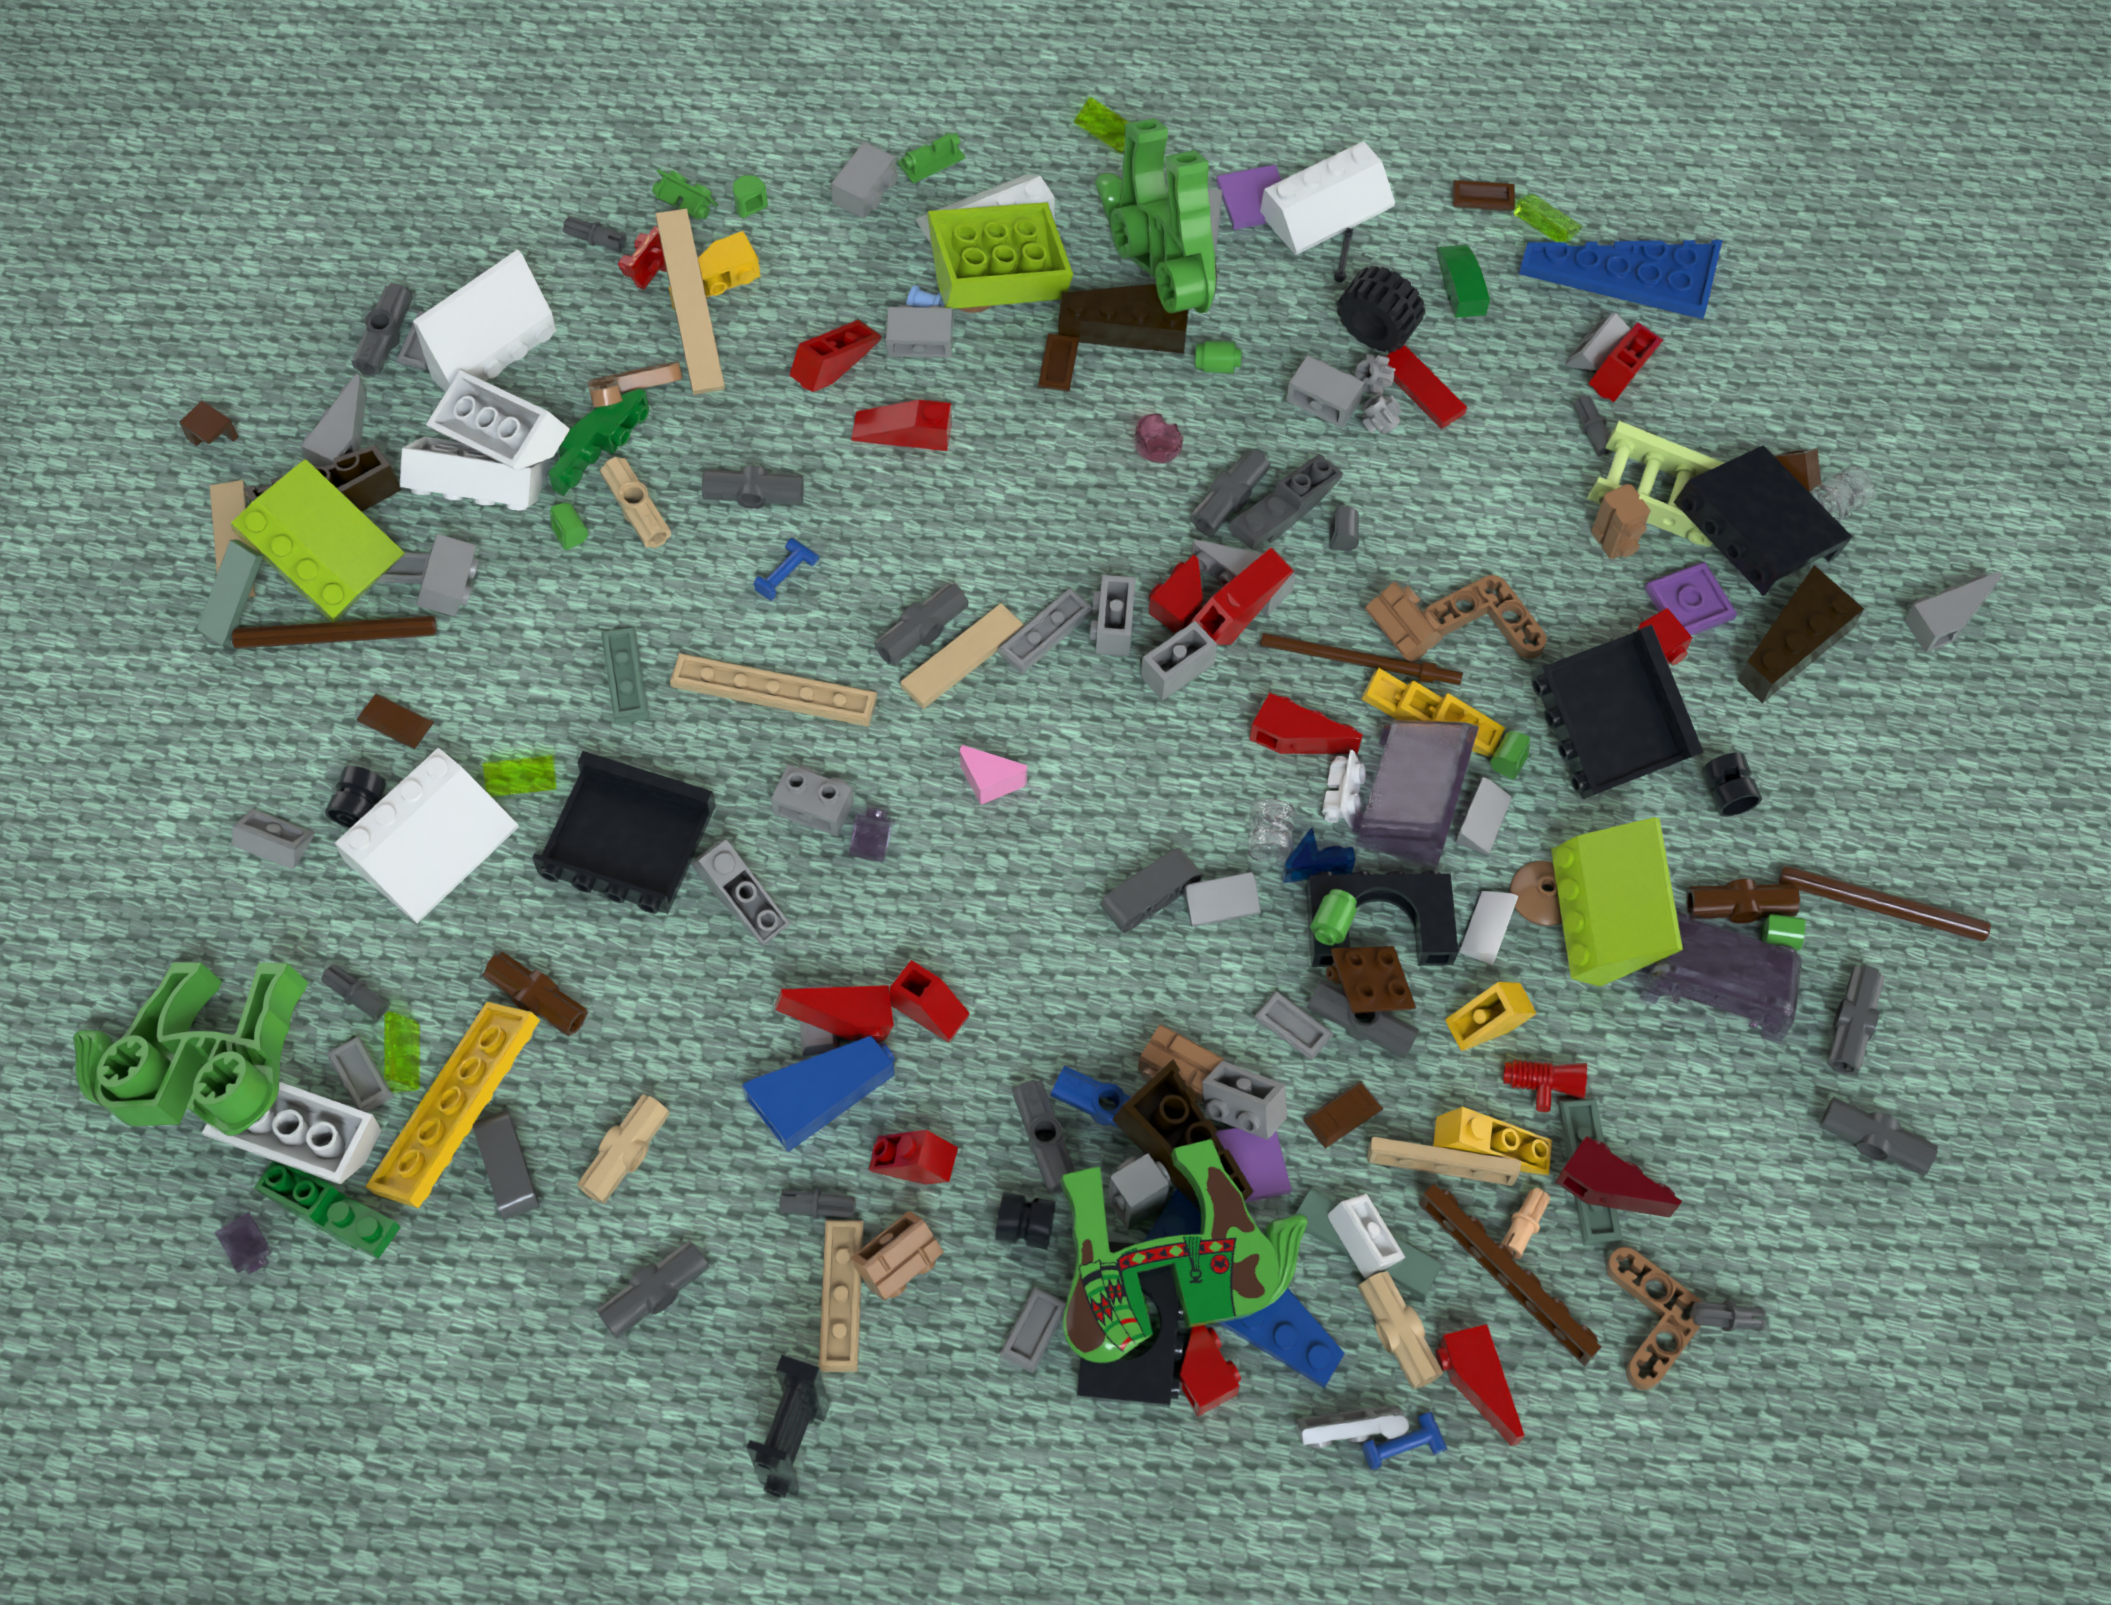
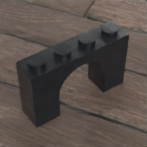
M1429 870L1421 874H1405L1402 871L1370 874L1365 871H1357L1350 875H1335L1332 872H1320L1315 875H1309L1306 899L1311 967L1332 966L1334 960L1330 950L1332 948H1350L1349 930L1342 943L1326 945L1315 938V934L1310 928L1324 896L1329 895L1330 891L1334 889L1343 890L1351 894L1357 901L1356 908L1369 902H1386L1404 911L1414 927L1418 966L1454 965L1458 954L1451 874H1441L1438 871Z
M1108 1241L1111 1253H1116L1136 1245ZM1170 1265L1137 1273L1142 1293L1151 1299L1159 1314L1160 1333L1155 1344L1145 1354L1130 1360L1095 1363L1081 1357L1077 1399L1165 1408L1170 1407L1171 1399H1178L1180 1376L1173 1375L1174 1360L1182 1359L1183 1337L1176 1336L1177 1321H1184Z

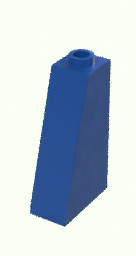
M869 1036L749 1080L742 1085L745 1099L786 1151L790 1152L894 1076L893 1062L895 1057L886 1044L881 1043L878 1045L873 1037Z

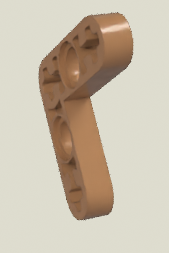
M668 362L589 380L587 384L593 407H601L622 401L621 393L674 382L683 377L679 362Z
M1496 575L1486 576L1438 600L1424 610V612L1430 610L1437 619L1444 617L1443 623L1437 628L1443 636L1488 614L1514 650L1520 656L1527 659L1540 656L1547 642L1544 631L1507 582ZM1487 588L1492 591L1498 590L1497 597L1494 593L1487 594ZM1462 600L1468 601L1473 605L1474 609L1470 612H1462L1456 607V603ZM1507 611L1515 612L1519 615L1520 621L1509 623L1503 619L1502 614ZM1525 637H1526L1529 641H1532V640L1535 639V640L1537 641V642H1536V645L1533 646V644H1531V643L1525 644V643H1524Z
M1622 1247L1616 1249L1606 1263L1608 1276L1661 1317V1320L1626 1367L1628 1381L1639 1390H1649L1661 1381L1701 1326L1695 1325L1693 1318H1689L1687 1321L1683 1320L1680 1317L1683 1313L1680 1308L1685 1309L1688 1306L1693 1308L1694 1303L1702 1301L1637 1251ZM1625 1259H1628L1631 1262L1629 1267L1631 1271L1627 1270L1623 1274L1618 1270L1620 1265L1618 1261L1623 1262ZM1644 1270L1647 1274L1641 1279L1639 1285L1637 1286L1633 1282L1639 1276L1641 1271ZM1649 1281L1660 1282L1666 1290L1665 1297L1662 1299L1650 1297L1646 1291V1283ZM1673 1294H1676L1678 1298L1674 1302L1675 1304L1670 1309H1667L1665 1305L1671 1300ZM1660 1333L1670 1334L1676 1341V1349L1671 1352L1661 1350L1656 1343L1657 1335ZM1653 1355L1659 1359L1650 1370V1374L1654 1378L1651 1376H1646L1644 1379L1638 1376L1640 1369L1637 1365L1644 1366Z

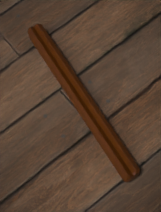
M427 616L238 628L233 630L232 644L234 648L242 649L429 637L436 635L437 622L435 617Z
M1788 865L1782 868L1779 875V884H1795V887L1803 892L1982 942L1990 934L1991 923L1946 909Z

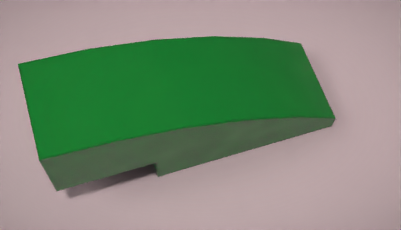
M1467 244L1437 247L1436 252L1447 299L1452 302L1455 318L1485 316L1490 297L1481 268L1473 251Z

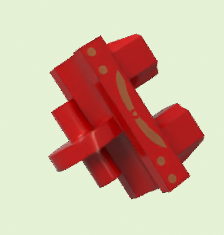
M654 226L649 234L640 233L635 239L634 247L636 251L632 256L623 255L618 262L623 275L632 278L636 287L644 290L659 270L667 272L657 226Z

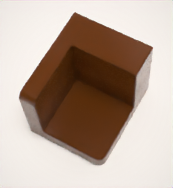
M201 401L179 421L187 440L196 446L202 441L206 444H211L221 434L233 442L238 438L231 420L204 401Z
M1818 448L1786 451L1775 456L1809 492L1821 487Z

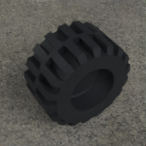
M1377 266L1362 269L1337 302V314L1341 317L1340 322L1347 328V332L1353 335L1360 343L1367 345L1369 348H1375L1380 352L1400 350L1423 320L1425 308L1423 307V299L1419 297L1420 293L1411 285L1410 281L1404 279L1395 271L1392 272L1385 267L1380 269Z

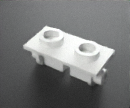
M1350 750L1349 759L1344 756H1337L1335 761L1331 762L1327 785L1329 788H1339V791H1326L1322 810L1327 822L1337 823L1339 819L1344 818L1351 828L1354 826L1355 815H1358L1360 812V784H1364L1366 778L1365 766L1360 763L1353 750Z

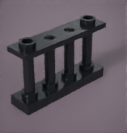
M781 1355L776 1373L783 1395L764 1444L749 1440L746 1448L760 1484L765 1485L763 1490L773 1496L785 1498L787 1493L797 1496L800 1489L793 1470V1464L809 1423H813L814 1419L825 1421L829 1410V1403L820 1367Z

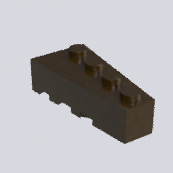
M1156 284L1063 292L1059 313L1058 335L1078 337L1079 343L1184 354L1189 310L1168 313L1161 304Z
M376 445L334 458L333 464L328 466L313 465L361 512L401 491L390 463ZM283 476L271 479L272 484L258 489L255 485L243 488L250 504Z
M1814 565L1747 661L1738 682L1761 703H1764L1853 630L1864 608Z
M1172 1059L1122 1105L1112 1118V1121L1145 1155L1149 1154L1155 1163L1160 1161L1170 1176V1181L1200 1212L1196 1193L1186 1177L1173 1165L1171 1153L1174 1148L1212 1139L1223 1169L1240 1190L1245 1201L1254 1192L1230 1151L1224 1149L1216 1135L1217 1130L1210 1119L1207 1120L1196 1103V1095L1190 1086H1186L1178 1073L1180 1071L1174 1059Z

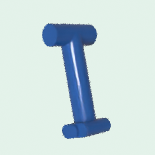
M794 538L789 539L785 546V549L791 552V554L766 579L758 576L754 581L755 591L770 601L776 596L775 588L802 561L810 566H814L819 560L818 554Z
M1432 1412L1418 1417L1422 1429L1375 1445L1373 1440L1362 1443L1363 1446L1361 1448L1370 1470L1380 1468L1383 1459L1425 1444H1429L1433 1455L1447 1450Z

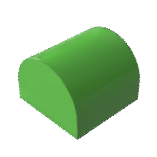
M745 175L739 177L734 182L735 208L741 218L750 216L768 206L766 186L760 178L753 175Z
M561 503L551 507V529L563 549L568 550L583 543L588 537V530L573 505Z
M1516 731L1507 732L1490 760L1492 768L1512 780L1516 779L1529 757L1530 737Z
M1771 914L1762 923L1761 945L1763 947L1796 951L1801 949L1805 936V919Z

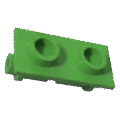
M947 132L945 136L933 141L931 146L926 144L912 152H906L905 157L897 161V163L914 184L966 159V157L957 146L961 143L957 133L951 134Z
M660 169L657 170L663 177L661 182H656L652 188V193L655 194L657 199L676 207L680 198H683L679 209L687 208L688 214L697 220L708 217L710 213L708 206L710 204L715 207L719 206L710 197L712 192L698 183L694 187L687 184V179L673 170L669 174Z

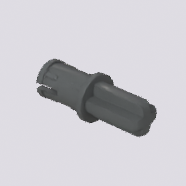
M568 216L563 224V232L565 234L588 241L590 246L597 244L621 253L624 247L620 246V243H626L625 233H619L602 227L601 223L597 221L593 224Z
M1580 396L1579 399L1574 401L1573 406L1583 424V434H1588L1597 456L1612 453L1613 451L1605 448L1610 436L1606 428V419L1600 416L1590 396Z
M331 965L323 972L321 980L325 985L344 998L345 1004L355 1005L374 1021L380 1020L389 1009L390 1002L382 999L366 987V981L356 980L337 965Z
M782 1189L779 1202L780 1214L813 1216V1219H818L819 1215L852 1217L856 1207V1201L853 1196L821 1194L820 1189H816L815 1192Z
M1725 1301L1722 1304L1696 1302L1690 1311V1317L1693 1318L1695 1325L1721 1327L1726 1332H1731L1735 1328L1760 1332L1766 1325V1320L1753 1319L1756 1316H1766V1312L1762 1307L1737 1306L1732 1301Z

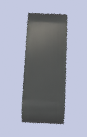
M1176 848L1109 892L1101 901L1100 906L1122 933H1126L1184 894L1185 886L1200 882L1203 874L1181 848Z
M507 1109L476 1120L473 1124L474 1133L502 1219L506 1220L539 1208V1201L509 1110Z

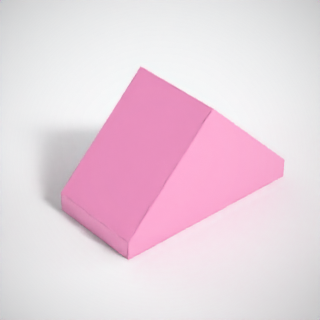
M965 745L961 746L959 750L960 767L980 805L1025 787L1027 783V765Z

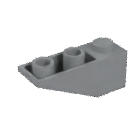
M356 374L349 384H346L341 389L339 397L330 408L324 411L318 425L305 436L301 447L307 461L311 465L328 466L333 464L334 458L360 450L367 394L359 375Z
M1201 540L1193 542L1191 556L1194 554L1199 558L1200 571L1203 573L1208 572L1218 579L1222 587L1262 555V553ZM1294 572L1262 608L1261 612L1267 617L1293 591L1296 576Z
M2000 571L1989 576L1985 574L1978 575L1968 584L1960 587L1957 585L1950 586L1942 591L1940 595L1932 598L1924 596L1911 605V610L1904 622L1925 653L1956 640L2002 577Z
M727 839L717 842L690 863L714 895L762 946L790 925L789 921Z

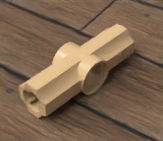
M614 457L606 461L605 465L600 469V474L620 505L624 518L631 523L646 548L653 547L655 549L665 544V541L671 536V532L651 501L647 487L638 480L625 458Z
M642 1094L620 1126L615 1125L607 1132L599 1146L598 1156L577 1183L578 1188L596 1202L605 1204L628 1172H634L644 1160L649 1149L648 1144L670 1115L669 1110L651 1096Z
M1388 1271L1379 1272L1359 1284L1358 1290L1376 1321L1375 1329L1385 1350L1389 1354H1394L1413 1390L1421 1388L1441 1377L1443 1371L1425 1340L1423 1324L1415 1310L1410 1306H1406Z

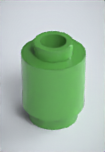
M1205 340V344L1197 343L1196 369H1203L1204 373L1234 374L1235 367L1241 368L1242 348H1236L1235 341Z
M1334 889L1330 891L1329 895L1324 896L1310 926L1315 934V938L1319 942L1326 945H1334L1344 941L1357 913L1355 907L1357 901L1351 894L1343 890Z

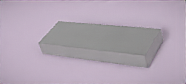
M1068 588L998 648V654L1023 674L1093 614V607L1075 591Z

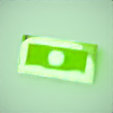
M1089 97L1073 122L1114 150L1122 153L1125 150V124L1130 122L1094 98Z
M1535 194L1525 196L1517 202L1514 215L1555 242H1565L1567 244L1582 229V225Z
M555 754L482 763L485 789L491 797L557 790Z
M388 1011L384 1014V1080L393 1093L417 1091L420 1088V1025L415 1020Z

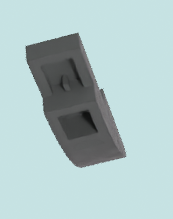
M1318 454L1277 482L1273 493L1233 519L1228 530L1251 550L1266 540L1271 544L1313 509L1342 478L1343 472L1321 454Z

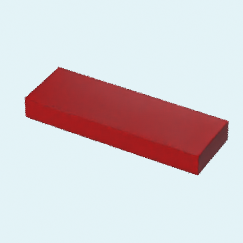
M1405 344L1400 350L1397 349L1395 352L1385 356L1389 358L1387 365L1395 369L1393 381L1441 430L1466 414L1467 406Z

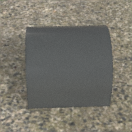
M1338 505L1329 523L1330 550L1351 551L1359 544V513L1352 507Z

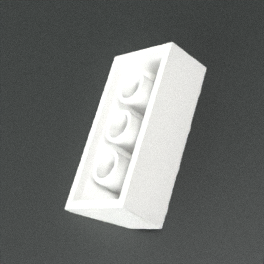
M1363 141L1265 188L1260 212L1264 215L1265 221L1296 256L1346 231L1347 228H1352L1394 207L1395 201L1382 161Z
M1026 174L938 210L1048 202L1054 218L1055 197L1041 176ZM927 214L916 218V221L931 244Z
M462 370L458 372L426 424L429 428L515 470H520L552 458L570 430L549 411Z
M424 436L402 448L400 487L411 488V493L418 495H430L431 492L442 493L443 498L449 500H462L463 497L475 499V503L480 505H494L495 502L507 504L508 509L526 510L527 507L538 501L550 458L523 469L515 470L460 442Z
M279 1082V1092L275 1102L248 1129L237 1135L226 1136L206 1124L202 1134L341 1184L366 1163L382 1130L374 1116L370 1113Z

